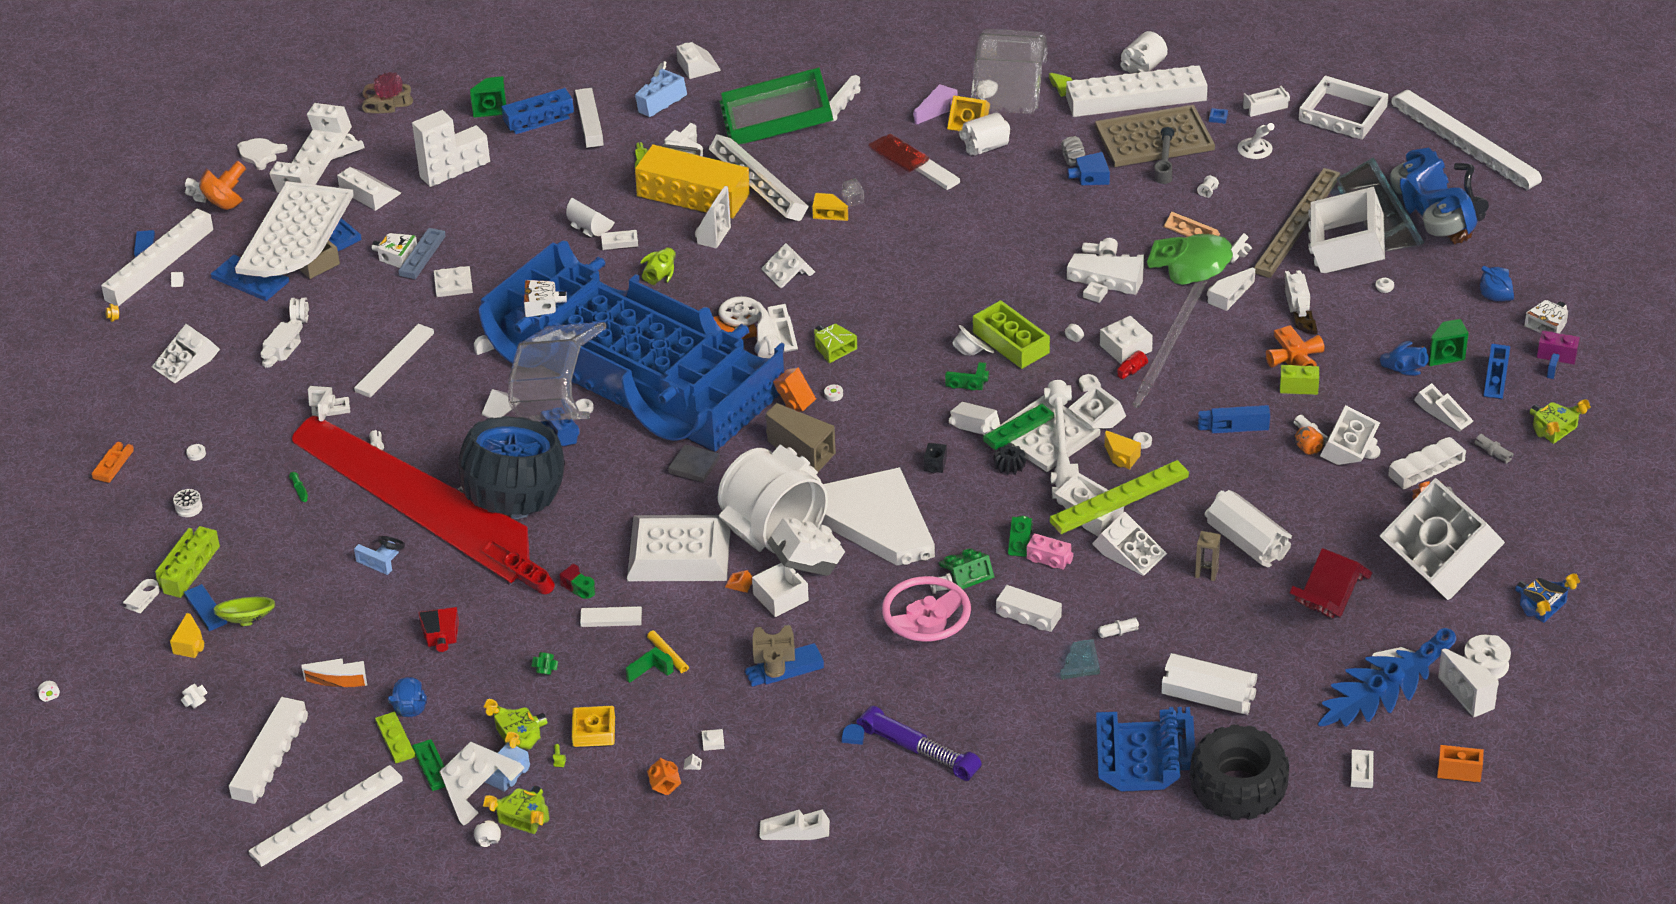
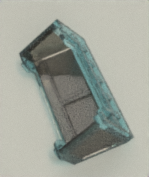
M1374 157L1337 178L1340 184L1337 188L1341 195L1374 187L1384 214L1385 251L1424 244L1411 218L1406 213ZM1367 220L1361 221L1365 229L1368 230Z

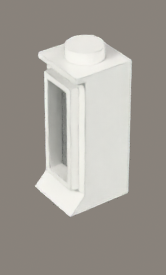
M1282 86L1249 96L1244 93L1243 108H1249L1250 117L1288 108L1290 96Z

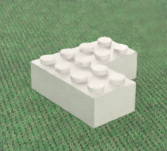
M443 110L412 122L419 174L430 187L490 162L487 135L477 125L455 134L453 119Z

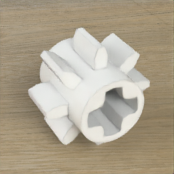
M194 683L182 692L184 697L181 701L185 707L191 705L195 709L206 701L204 695L207 694V691L203 685L197 687Z

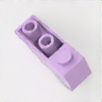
M939 84L923 100L920 106L914 110L915 124L949 112L953 95L957 96V90Z

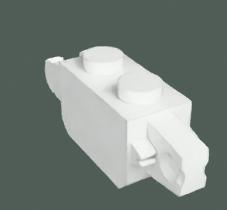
M1300 270L1296 271V274L1293 275L1289 271H1285V293L1290 312L1297 311L1299 317L1306 316V311H1309L1310 293L1305 275Z
M291 319L288 323L281 322L271 335L264 340L261 357L264 359L262 364L265 368L272 367L277 360H286L301 342L299 332L303 327L302 321Z

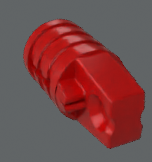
M1140 350L1136 351L1120 365L1117 370V376L1123 380L1130 374H1135L1148 364L1147 356Z

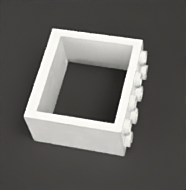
M1374 187L1311 202V210H1308L1311 220L1308 221L1311 231L1308 235L1311 243L1308 246L1310 253L1315 256L1314 264L1319 267L1321 273L1385 259L1384 214ZM1367 220L1368 230L1324 240V230Z

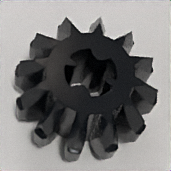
M1004 444L1003 448L998 447L994 455L995 469H999L1000 473L1006 471L1007 475L1010 472H1013L1015 475L1017 471L1022 472L1026 464L1024 450L1020 449V446L1014 447L1013 444L1010 446Z

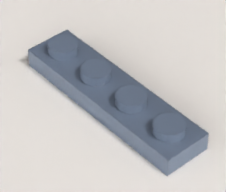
M428 228L398 270L399 276L416 279L446 237L445 231Z

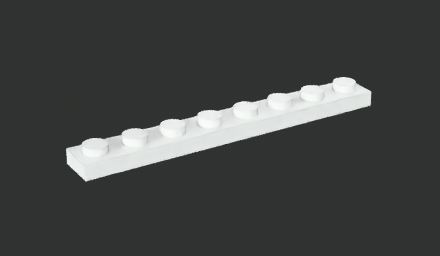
M387 766L248 850L249 855L261 867L399 784L403 781L402 776L393 767Z

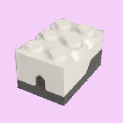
M783 517L767 541L784 567L825 576L831 574L845 553L840 545V541L833 536L829 527L825 525L816 526L811 522L801 523L795 518L788 519Z

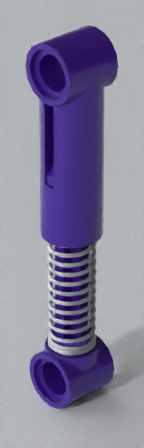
M877 706L868 707L857 719V724L863 727L864 732L870 735L875 733L916 754L921 753L952 768L955 776L962 780L969 781L982 765L980 758L972 752L957 754V752L951 751L947 747L944 748L941 744L938 745V743L929 740L925 734L885 716L883 711Z

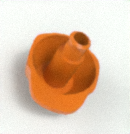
M236 161L219 178L215 177L206 168L200 178L199 188L212 204L225 210L235 208L243 199L232 189L239 182L237 179L246 170V167L239 161Z

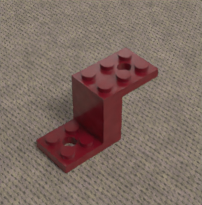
M1322 548L1304 590L1292 586L1290 594L1295 596L1294 600L1304 605V607L1313 611L1317 610L1323 615L1334 619L1335 615L1338 617L1342 616L1357 579L1361 581L1363 578L1370 579L1373 572L1357 561Z

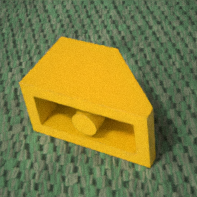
M815 193L812 206L813 219L848 221V205L834 194Z
M1110 431L1105 432V448L1112 463L1118 467L1131 469L1140 457L1141 443Z
M186 613L170 643L173 654L196 658L197 654L204 649V640H202L201 631L191 614Z

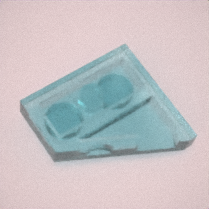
M1094 639L1073 642L1070 653L1065 660L1066 664L1060 671L1061 680L1100 674Z

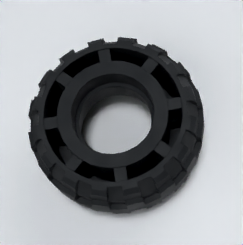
M1239 724L1230 725L1227 728L1220 727L1214 729L1212 734L1207 733L1199 741L1197 748H1194L1190 764L1191 788L1201 804L1207 810L1212 809L1214 814L1221 817L1224 815L1229 816L1233 820H1240V818L1248 817V820L1254 819L1261 813L1266 815L1272 811L1285 796L1289 779V760L1285 756V750L1277 739L1273 740L1268 732L1264 730L1259 731L1256 727L1249 725L1247 727L1239 726ZM1245 771L1252 774L1253 777L1236 778L1224 773Z

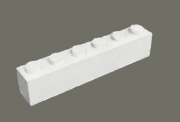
M285 697L280 698L229 785L232 799L255 804L257 799L263 796L267 782L272 781L275 768L280 767L282 756L285 752L289 751L293 737L296 738L298 736L300 725L307 720L308 712L303 701Z

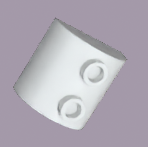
M571 198L568 203L566 214L569 221L572 222L571 226L578 230L583 228V233L590 237L593 235L601 236V233L610 230L615 223L574 198Z

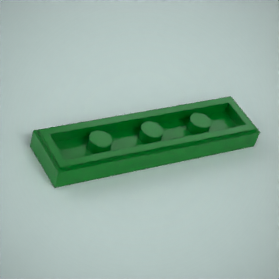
M1040 404L985 434L983 441L996 451L998 447H1003L1004 444L1007 445L1054 419V412L1045 405Z

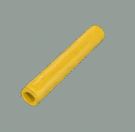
M655 631L648 633L647 638L658 649L672 657L673 665L680 673L689 669V666Z

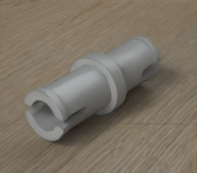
M1483 434L1476 438L1475 444L1488 451L1490 456L1494 455L1506 464L1512 460L1510 457H1513L1514 454L1501 447L1499 442H1493Z

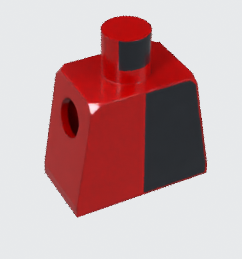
M457 607L419 612L421 629L428 647L436 646L437 651L445 652L448 650V644L457 642L459 626Z

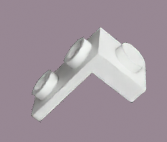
M310 386L308 388L309 406H317L319 421H324L325 417L329 415L331 407L335 404V395H332V387Z

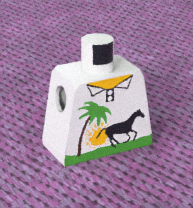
M389 233L382 242L374 240L372 250L378 252L379 261L400 268L417 245L416 236Z

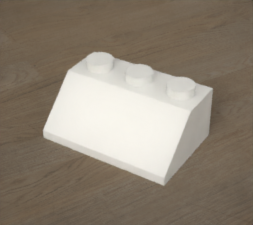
M352 167L337 175L339 188L353 190L354 199L375 211L401 194V192L369 174Z
M1345 405L1320 456L1337 465L1361 462L1380 422Z

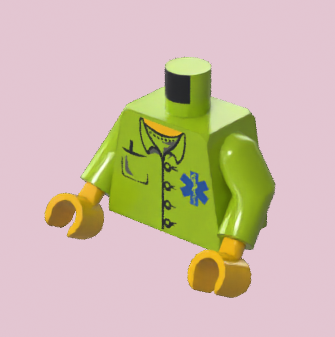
M1587 399L1579 401L1576 406L1564 407L1551 402L1544 408L1535 404L1532 406L1530 414L1534 416L1533 428L1537 436L1545 437L1553 444L1577 428L1579 414H1585L1587 409L1591 408L1590 403Z
M487 699L484 704L487 715L491 716L494 713L496 730L506 744L507 742L509 743L511 748L517 746L521 749L530 750L538 739L541 738L539 727L548 724L544 713L532 716L528 708L525 707L517 710L505 709L498 706L497 702L493 699Z
M533 786L530 791L518 788L512 794L502 799H497L490 795L485 796L483 807H489L491 811L497 810L498 822L535 834L539 825L549 821L548 806L545 805L544 797L542 796L543 790L538 786Z

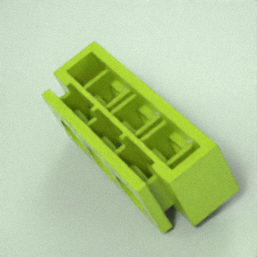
M199 526L193 535V530L191 528L187 529L155 571L159 588L163 589L164 594L178 598L184 595V591H187L220 547L217 531Z

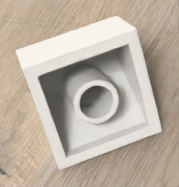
M693 42L676 46L677 61L689 79L721 71L710 53Z
M1097 384L1068 408L1092 428H1113L1126 417L1121 403Z

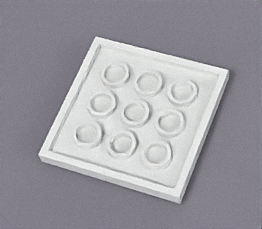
M1043 395L1002 423L1001 426L1040 404L1045 405L1054 412V419L1007 444V446L1011 444L1014 447L1020 446V449L1025 452L1026 459L1048 472L1057 465L1059 449L1055 406L1049 403V399H1044ZM1063 406L1066 453L1070 457L1100 436V429L1090 427Z

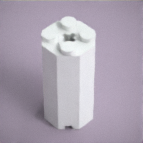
M1231 490L1226 492L1220 491L1216 495V499L1211 507L1205 512L1208 524L1263 566L1270 567L1272 566L1270 562L1277 559L1280 561L1283 559L1291 547V543L1288 541V538L1291 539L1292 537L1290 533Z
M1177 654L1170 655L1165 667L1167 673L1166 677L1163 676L1162 694L1248 715L1251 705L1249 701L1254 700L1256 695V688H1253V686L1256 684L1257 674Z

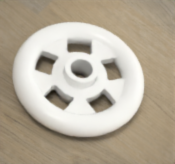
M742 296L730 298L719 307V317L724 323L734 327H738L740 324H743V326L752 325L757 322L758 308L755 304L757 301Z

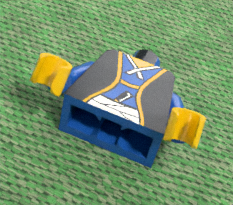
M1575 573L1568 575L1566 580L1560 582H1551L1537 578L1530 585L1520 581L1515 591L1521 594L1520 606L1526 616H1535L1544 623L1566 603L1568 589H1575L1580 580Z

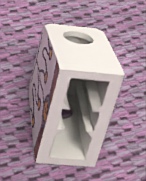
M525 280L524 305L526 317L556 312V303L567 302L566 291L556 292L554 282Z
M1548 300L1543 301L1526 313L1525 326L1539 333H1542V330L1560 333L1567 323L1568 310L1566 304L1561 301L1557 304Z

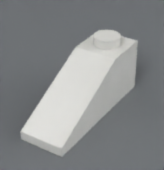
M1250 268L1218 280L1207 291L1208 304L1227 311L1255 282V268Z

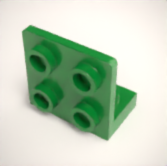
M973 548L965 549L962 551V554L956 556L948 555L944 557L943 561L939 562L940 567L951 570L954 583L961 589L995 578L989 555L973 550Z

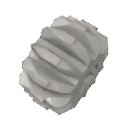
M1071 136L1062 141L1061 150L1064 160L1068 165L1076 166V159L1085 156L1080 138Z

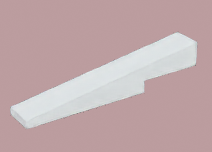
M592 88L575 90L586 148L603 146V135Z

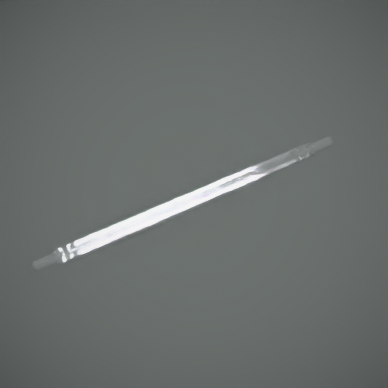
M1209 279L1195 282L1137 390V396L1132 404L1133 407L1139 408L1144 397L1148 396Z

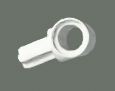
M1106 238L1100 241V244L1083 243L1082 252L1099 254V256L1112 254V256L1116 257L1118 243L1113 238Z

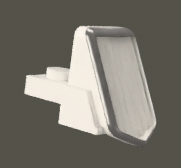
M692 123L681 133L674 130L661 146L703 156V147L697 143L696 125Z

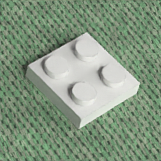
M470 266L434 270L437 297L473 293Z

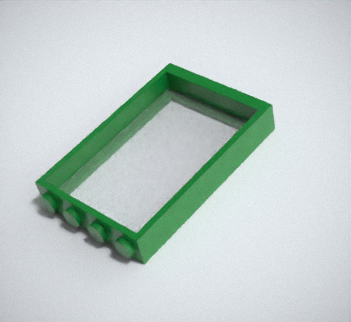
M820 67L721 93L722 100H719L728 138H731L737 144H745L834 120Z

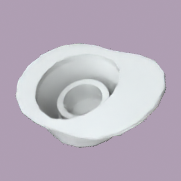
M959 325L961 330L953 340V346L962 354L975 355L983 349L994 353V350Z

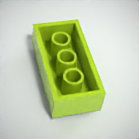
M1001 300L973 315V333L1021 369L1050 353V336Z

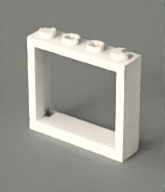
M1324 76L1300 107L1299 121L1363 140L1386 109L1388 94ZM1325 93L1374 107L1362 124L1313 110Z

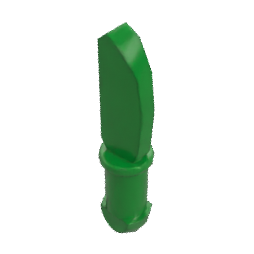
M291 472L289 478L292 480L294 488L301 501L307 502L308 494L298 477L299 475L296 472Z

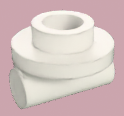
M1376 438L1372 439L1365 453V458L1375 459L1380 455V448L1376 445Z

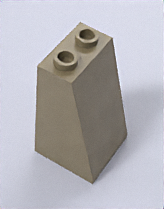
M778 403L766 412L767 439L776 448L779 445L786 449L788 447L792 448L797 453L796 456L799 458L801 456L805 457L810 462L809 465L817 472L836 453L835 427L833 425Z

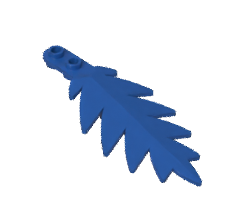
M1442 628L1415 653L1397 650L1396 653L1402 658L1389 656L1365 658L1367 662L1381 670L1368 668L1346 669L1347 674L1363 683L1340 682L1331 684L1333 689L1347 697L1323 701V706L1330 709V711L1320 720L1318 725L1327 726L1341 720L1343 725L1347 727L1357 716L1360 709L1366 721L1370 722L1378 709L1380 698L1387 712L1392 713L1399 696L1400 686L1408 701L1411 700L1418 685L1419 675L1421 674L1424 680L1428 679V666L1441 656L1442 649H1449L1455 643V633L1451 629Z

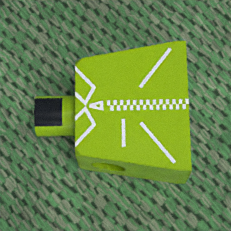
M837 324L827 328L819 325L814 330L815 347L828 363L857 349V336Z

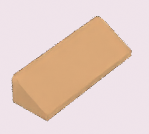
M1174 212L1170 213L1163 226L1187 237L1196 234L1220 235L1217 229Z

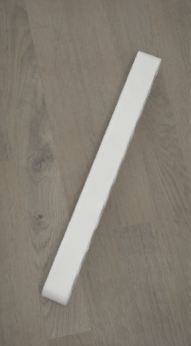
M1405 90L1392 98L1393 107L1399 108L1404 114L1410 115L1412 119L1419 123L1421 122L1426 128L1437 132L1436 134L1442 138L1448 139L1456 147L1459 146L1467 154L1475 156V159L1486 163V166L1494 171L1497 170L1500 172L1499 174L1507 179H1511L1513 183L1525 188L1526 191L1541 183L1542 177L1536 169L1410 90Z

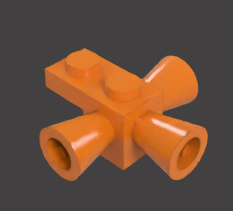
M1291 325L1274 330V337L1281 344L1282 349L1266 350V360L1271 368L1284 361L1288 365L1317 366L1316 362L1308 357V354L1323 353L1324 343L1319 335L1304 342Z

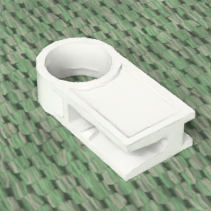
M154 579L142 581L123 602L126 604L125 608L141 613L159 594L158 582ZM148 586L155 587L151 591H143V589Z

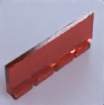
M891 133L868 144L873 150L908 172L926 164L929 160L927 155Z

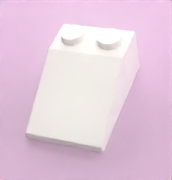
M724 186L709 208L700 226L696 228L695 237H697V244L717 248L731 228L728 186Z
M1077 472L1054 493V496L1068 509L1109 490ZM1124 506L1081 526L1099 537L1105 529L1123 514Z
M1442 649L1438 678L1473 718L1495 709L1499 684L1497 677L1492 675L1486 667L1448 649Z

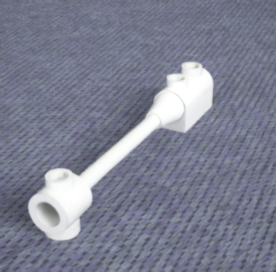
M1062 380L1051 381L1048 384V388H1044V399H1049V403L1055 406L1059 449L1056 468L1054 472H1051V484H1056V487H1052V499H1056L1054 493L1077 472L1079 473L1078 464H1070L1066 453L1063 405L1071 400L1072 395L1071 385H1066Z

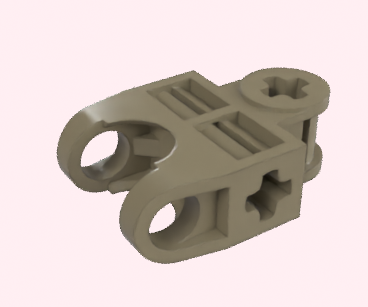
M394 81L368 84L363 88V96L366 100L362 103V109L365 113L395 112V107L409 106L413 103V98L410 95L411 87L407 84L395 86ZM373 90L375 94H367L366 91ZM373 104L375 107L368 109L365 105Z
M784 625V628L774 635L765 633L762 627H755L754 663H764L765 674L769 677L776 678L782 676L785 673V661H795L794 635L790 625Z

